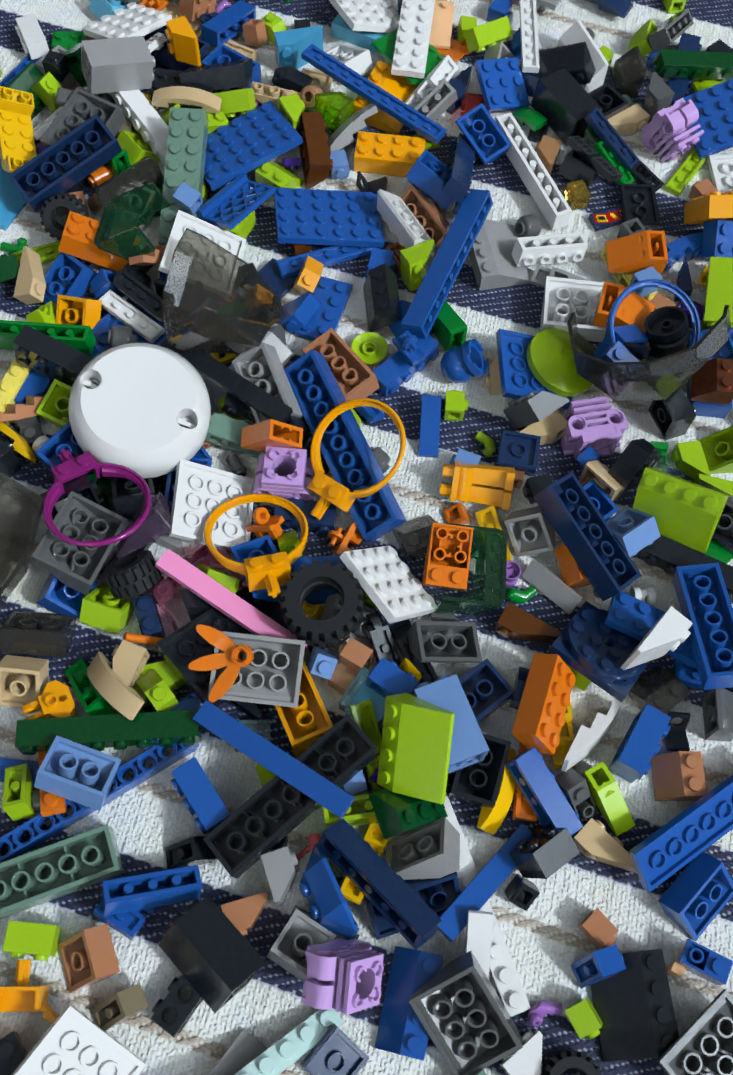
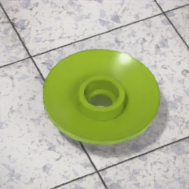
M365 332L354 338L351 349L365 364L371 365L384 360L388 353V344L381 335L374 332Z

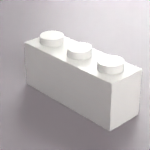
M35 14L15 18L17 22L15 29L25 53H29L31 60L44 57L49 52V48Z

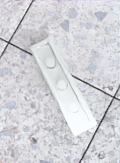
M111 289L98 299L102 301L101 307L151 344L165 333L162 326Z

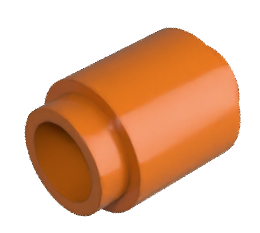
M102 165L89 174L87 180L92 188L99 189L112 181L114 173L108 165Z

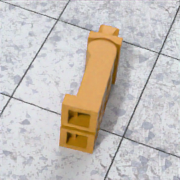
M455 461V464H443L442 476L452 478V483L441 482L439 494L449 496L450 501L459 500L494 505L509 511L515 479V468L461 463L460 461Z

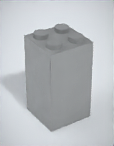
M143 36L81 41V70L91 94L151 89L152 81H154L153 67H155V58L151 56L149 44L145 42Z

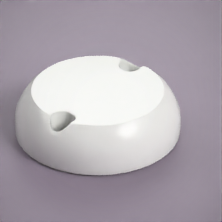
M129 343L115 346L94 357L78 374L69 397L70 426L84 453L90 452L96 462L128 467L142 478L168 474L177 470V465L181 459L189 461L194 457L206 439L211 420L209 394L201 375L195 367L178 353L149 343Z

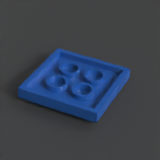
M517 57L477 60L474 63L483 100L488 112L520 109L523 106H530Z

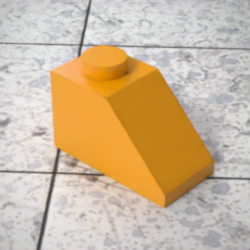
M307 256L292 288L302 294L309 291L313 293L321 277L324 264Z

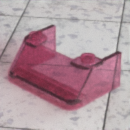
M207 545L202 546L183 558L196 568L199 563L210 565L216 570L225 568L214 558ZM215 546L221 555L232 560L225 550ZM229 570L233 576L240 579V588L246 587L243 575ZM160 571L162 574L160 580L149 589V592L153 595L156 604L175 632L178 630L177 624L165 604L174 598L175 588L181 584Z

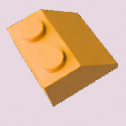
M182 16L166 21L167 29L165 34L169 40L167 46L170 54H173L177 61L201 66L198 38L186 17Z
M58 294L55 324L90 326L93 329L100 320L102 301Z

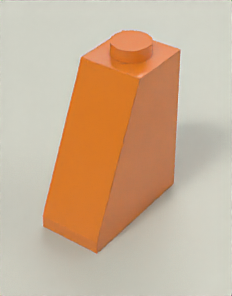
M273 419L265 420L242 428L241 447L257 452L266 451V446L300 449L302 448L303 428Z

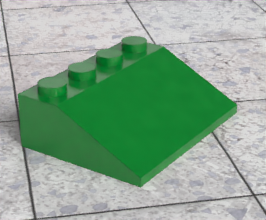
M398 29L373 41L371 44L391 66ZM430 44L424 79L445 57L437 51L436 47ZM403 76L410 84H420L424 80L423 78Z

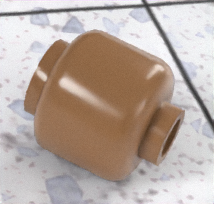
M307 85L301 90L300 99L304 101L305 107L318 108L324 101V93L316 85Z

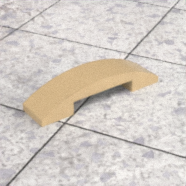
M170 86L154 91L151 106L169 108L170 103L202 106V109H206L208 113L220 114L222 99L201 89Z
M98 651L87 668V675L91 683L117 711L129 720H133L145 701L134 689L128 688L110 668L112 663L102 652Z

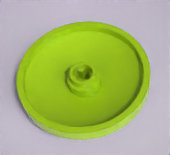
M551 328L540 331L530 341L527 348L528 365L535 378L548 390L558 395L573 397L583 394L594 383L596 364L592 358L593 356L586 345L573 334L561 329Z

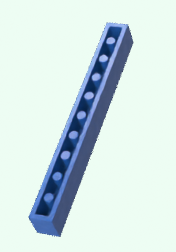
M471 189L469 195L463 199V203L460 209H458L448 233L444 236L443 242L437 250L427 274L423 277V281L419 289H417L405 317L402 318L401 327L404 332L408 330L419 339L427 338L493 205L490 190Z

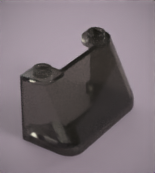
M150 157L142 158L99 185L87 200L92 214L109 223H113L118 220L116 216L117 209L122 207L118 198L143 183H146L149 188L156 187L157 190L163 191L164 177L158 163Z

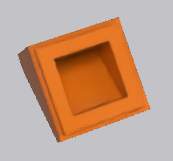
M460 502L442 510L447 524L461 526L471 522L465 505Z

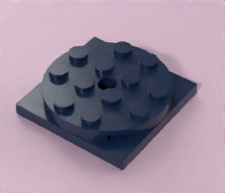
M585 601L548 651L552 654H558L566 664L622 703L648 662L626 670L621 669L620 667L640 641L605 625L604 621L608 611L598 609L588 601Z

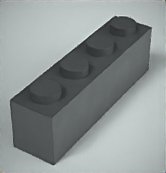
M689 8L671 16L648 36L649 45L653 48L654 52L672 44L694 24Z

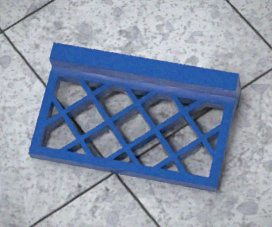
M241 173L196 211L199 219L212 225L232 230L276 192L275 187L250 181L246 174Z

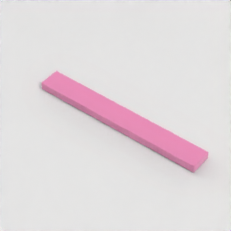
M170 549L155 564L157 569L252 634L298 640L296 635L291 634L289 630Z

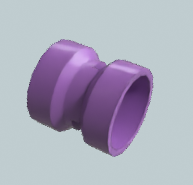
M515 561L503 563L498 575L499 582L505 587L516 585L521 575L520 565Z

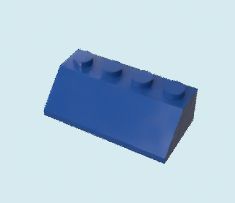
M395 946L374 1048L424 1061L429 1034L410 1005L408 998L441 970L444 956Z

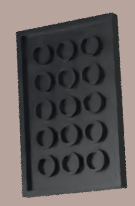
M248 586L236 593L237 596L288 630L278 601L269 602L253 598ZM214 607L156 643V649L202 703L206 700L209 702L208 691L211 671L188 669V664L198 658L214 654L215 647L197 632L196 626L203 624L219 631L254 635ZM218 699L211 704L217 707L226 700Z

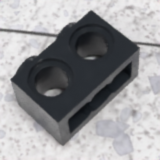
M183 975L180 978L175 977L167 988L170 992L164 1000L160 998L152 1009L154 1014L151 1020L172 1037H177L203 1001L202 997ZM184 986H188L191 990V996L187 1001H182L179 997V992ZM168 1008H173L176 1013V1017L171 1023H167L164 1019V1013Z

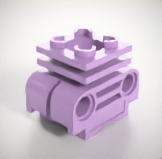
M683 98L677 100L673 106L658 111L653 116L652 121L641 128L645 134L641 140L650 152H655L662 147L664 148L657 154L658 157L669 152L661 159L662 163L668 159L670 161L674 160L680 152L684 154L691 149L690 145L699 142V137L704 133L701 130L694 134L701 127L700 124L689 129L699 119V112L692 100L690 99L687 102Z
M595 396L590 399L571 401L565 416L568 423L561 438L564 456L574 454L576 460L589 446L599 453L600 456L613 455L616 447H620L619 441L623 435L622 433L628 430L629 426L621 410L611 409L612 405L609 402V396Z
M266 446L265 454L258 456L253 494H271L279 497L314 501V492L307 488L315 475L311 460L307 457V449Z
M337 938L327 943L307 946L305 953L307 975L303 984L301 1002L322 1010L335 1008V1011H343L345 1015L379 1005L384 953H376L375 950H371V944L358 939L345 940Z

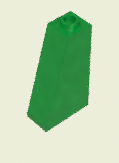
M445 301L432 329L446 352L452 347L463 346L468 327Z

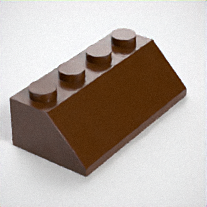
M301 112L298 130L303 140V143L298 146L306 189H311L327 179L330 170L333 169V160L330 159L331 148L328 146V133H325L326 121L323 120L322 113Z

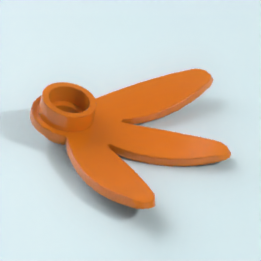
M451 38L450 49L437 48L441 55H449L454 62L459 61L464 55L471 54L465 40L460 43Z
M198 624L196 626L197 632L207 642L224 651V653L210 654L198 658L188 664V669L212 671L227 666L210 691L208 700L213 703L228 692L234 684L240 668L250 665L254 654L248 645L241 644L236 646L221 631L211 626ZM243 651L246 653L244 660L240 658V654Z

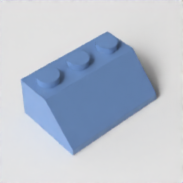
M56 736L37 771L34 787L100 811L122 759Z

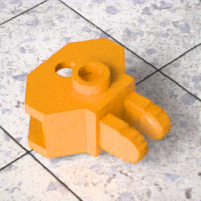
M57 680L46 684L42 695L37 696L38 700L22 707V712L25 715L41 710V712L31 715L27 719L76 717L75 703L69 687Z

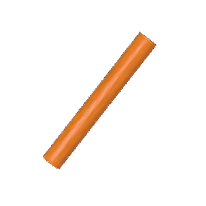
M127 632L123 635V640L155 646L157 642L164 639Z

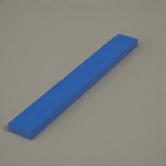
M207 700L193 717V720L340 819L344 817L355 800L353 796Z

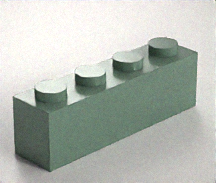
M214 412L205 439L206 442L257 459L259 455L266 452H257L241 447L242 428L250 424L243 420L229 418L226 414Z

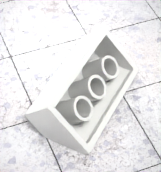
M577 20L559 38L557 47L586 41L596 69L591 82L581 85L589 93L603 85L609 63L581 20Z
M381 189L378 190L377 210L381 214V219L390 226L389 230L398 237L400 245L408 248L431 240V237L401 197Z

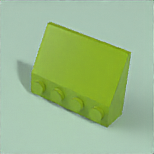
M645 467L638 485L633 509L653 515L661 535L706 553L729 496L655 468Z
M408 693L386 696L377 784L394 793L444 804L455 713Z

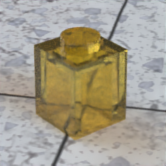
M579 180L567 183L563 196L573 211L587 207L591 194L584 181Z

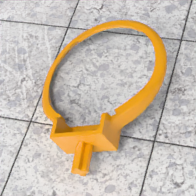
M353 399L336 406L321 420L314 432L310 447V460L315 475L307 488L321 496L311 511V515L320 520L331 503L347 513L356 498H364L376 493L394 476L404 457L406 434L401 419L390 406L375 399ZM356 407L377 408L390 416L396 425L400 436L399 454L393 468L381 481L370 487L349 492L348 488L323 474L325 471L320 456L321 439L328 425L341 413Z
M247 494L232 498L213 510L204 527L205 543L214 558L225 568L245 575L249 592L267 589L268 595L276 598L277 594H281L279 586H283L286 580H291V564L302 554L308 538L307 519L300 508L285 498L271 494ZM266 502L279 505L290 511L300 524L301 537L295 549L289 554L284 551L244 559V563H240L224 557L217 551L212 541V529L217 519L229 509L245 503Z
M16 960L14 985L0 986V1012H44L42 1017L52 1025L60 1014L48 1004L50 985H29L31 960Z

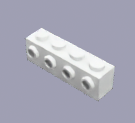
M583 233L519 237L516 239L511 255L517 267L578 262L583 260L588 243Z

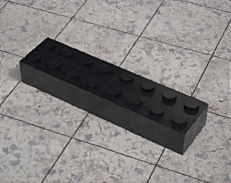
M347 714L296 759L341 788L376 758L380 752ZM275 776L205 836L203 840L230 876L238 879L261 858V855L271 850L321 805L278 776Z

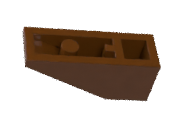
M510 602L494 629L504 638L554 643L561 634L560 630Z

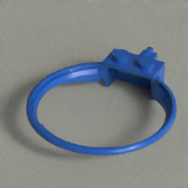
M647 279L630 285L620 293L610 309L606 322L608 348L597 358L608 369L599 380L602 386L608 388L616 378L625 386L634 382L638 376H665L678 371L690 361L699 344L701 326L696 307L683 290L667 281ZM646 287H657L674 294L686 307L692 324L691 342L684 356L674 365L659 370L646 369L619 340L615 341L614 320L618 307L629 294Z

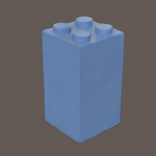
M445 674L431 684L424 682L417 685L413 696L455 713L448 774L483 761L489 752V748L457 674L452 676Z

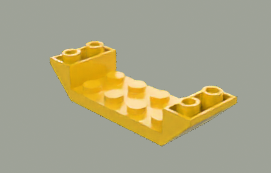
M0 86V158L2 170L12 173L37 156L31 121L35 105L33 93Z

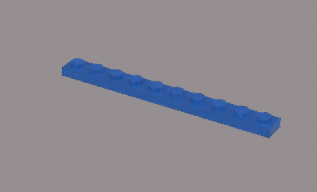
M311 44L301 53L303 60L365 100L376 105V107L432 143L437 144L446 135L445 128L315 45Z

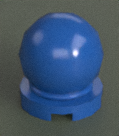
M476 339L467 340L463 343V346L452 347L444 353L440 361V367L443 376L447 380L455 384L466 383L474 375L480 377L488 373L489 361L488 359L484 360L482 354L484 348Z

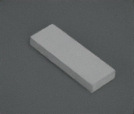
M535 559L531 561L521 575L569 615L583 599V597Z

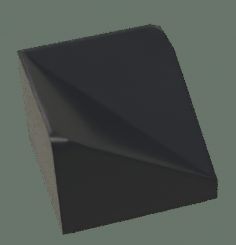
M516 874L504 891L508 901L525 911L528 910L540 894L533 882L519 874Z

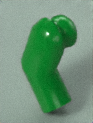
M18 238L17 244L14 245L2 242L0 249L8 253L19 252L23 250V246L28 247L27 240L25 238Z
M529 586L524 591L508 588L505 592L508 600L518 604L525 603L537 594L533 586Z

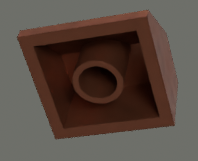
M714 358L691 366L690 400L723 405L731 403L733 399L732 359Z

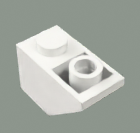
M527 1031L521 1037L523 1048L503 1058L499 1065L507 1075L541 1074L543 1039L541 1032Z

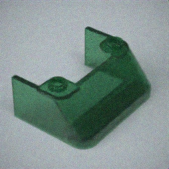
M153 182L112 198L105 207L93 240L94 244L98 249L129 260V257L154 252L156 248L139 226L149 224L152 221L154 212L169 207V203Z
M446 523L473 528L470 558L476 559L474 595L465 594L460 598L442 596L437 606V612L472 615L501 607L506 597V534L502 530L495 528Z

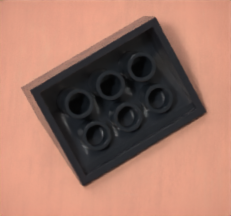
M662 949L621 953L626 969L590 985L593 1006L603 1023L602 1028L599 1029L601 1033L598 1035L603 1062L661 1057L679 1038Z

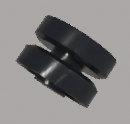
M676 306L658 308L651 312L645 320L646 334L650 338L648 341L649 346L654 353L672 355L682 351L689 345L692 336L687 314L682 308Z

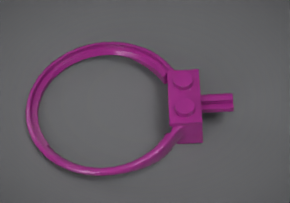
M61 450L58 457L62 463L51 467L55 482L48 490L43 502V517L49 530L59 539L83 547L109 545L135 532L143 524L151 508V492L145 480L128 467L96 462L90 452L74 458L69 450ZM92 471L97 479L101 478L100 474H102L103 477L126 478L137 484L144 497L142 515L138 517L133 525L116 536L102 540L78 541L61 533L53 522L52 510L60 496L65 493L63 487L65 482Z

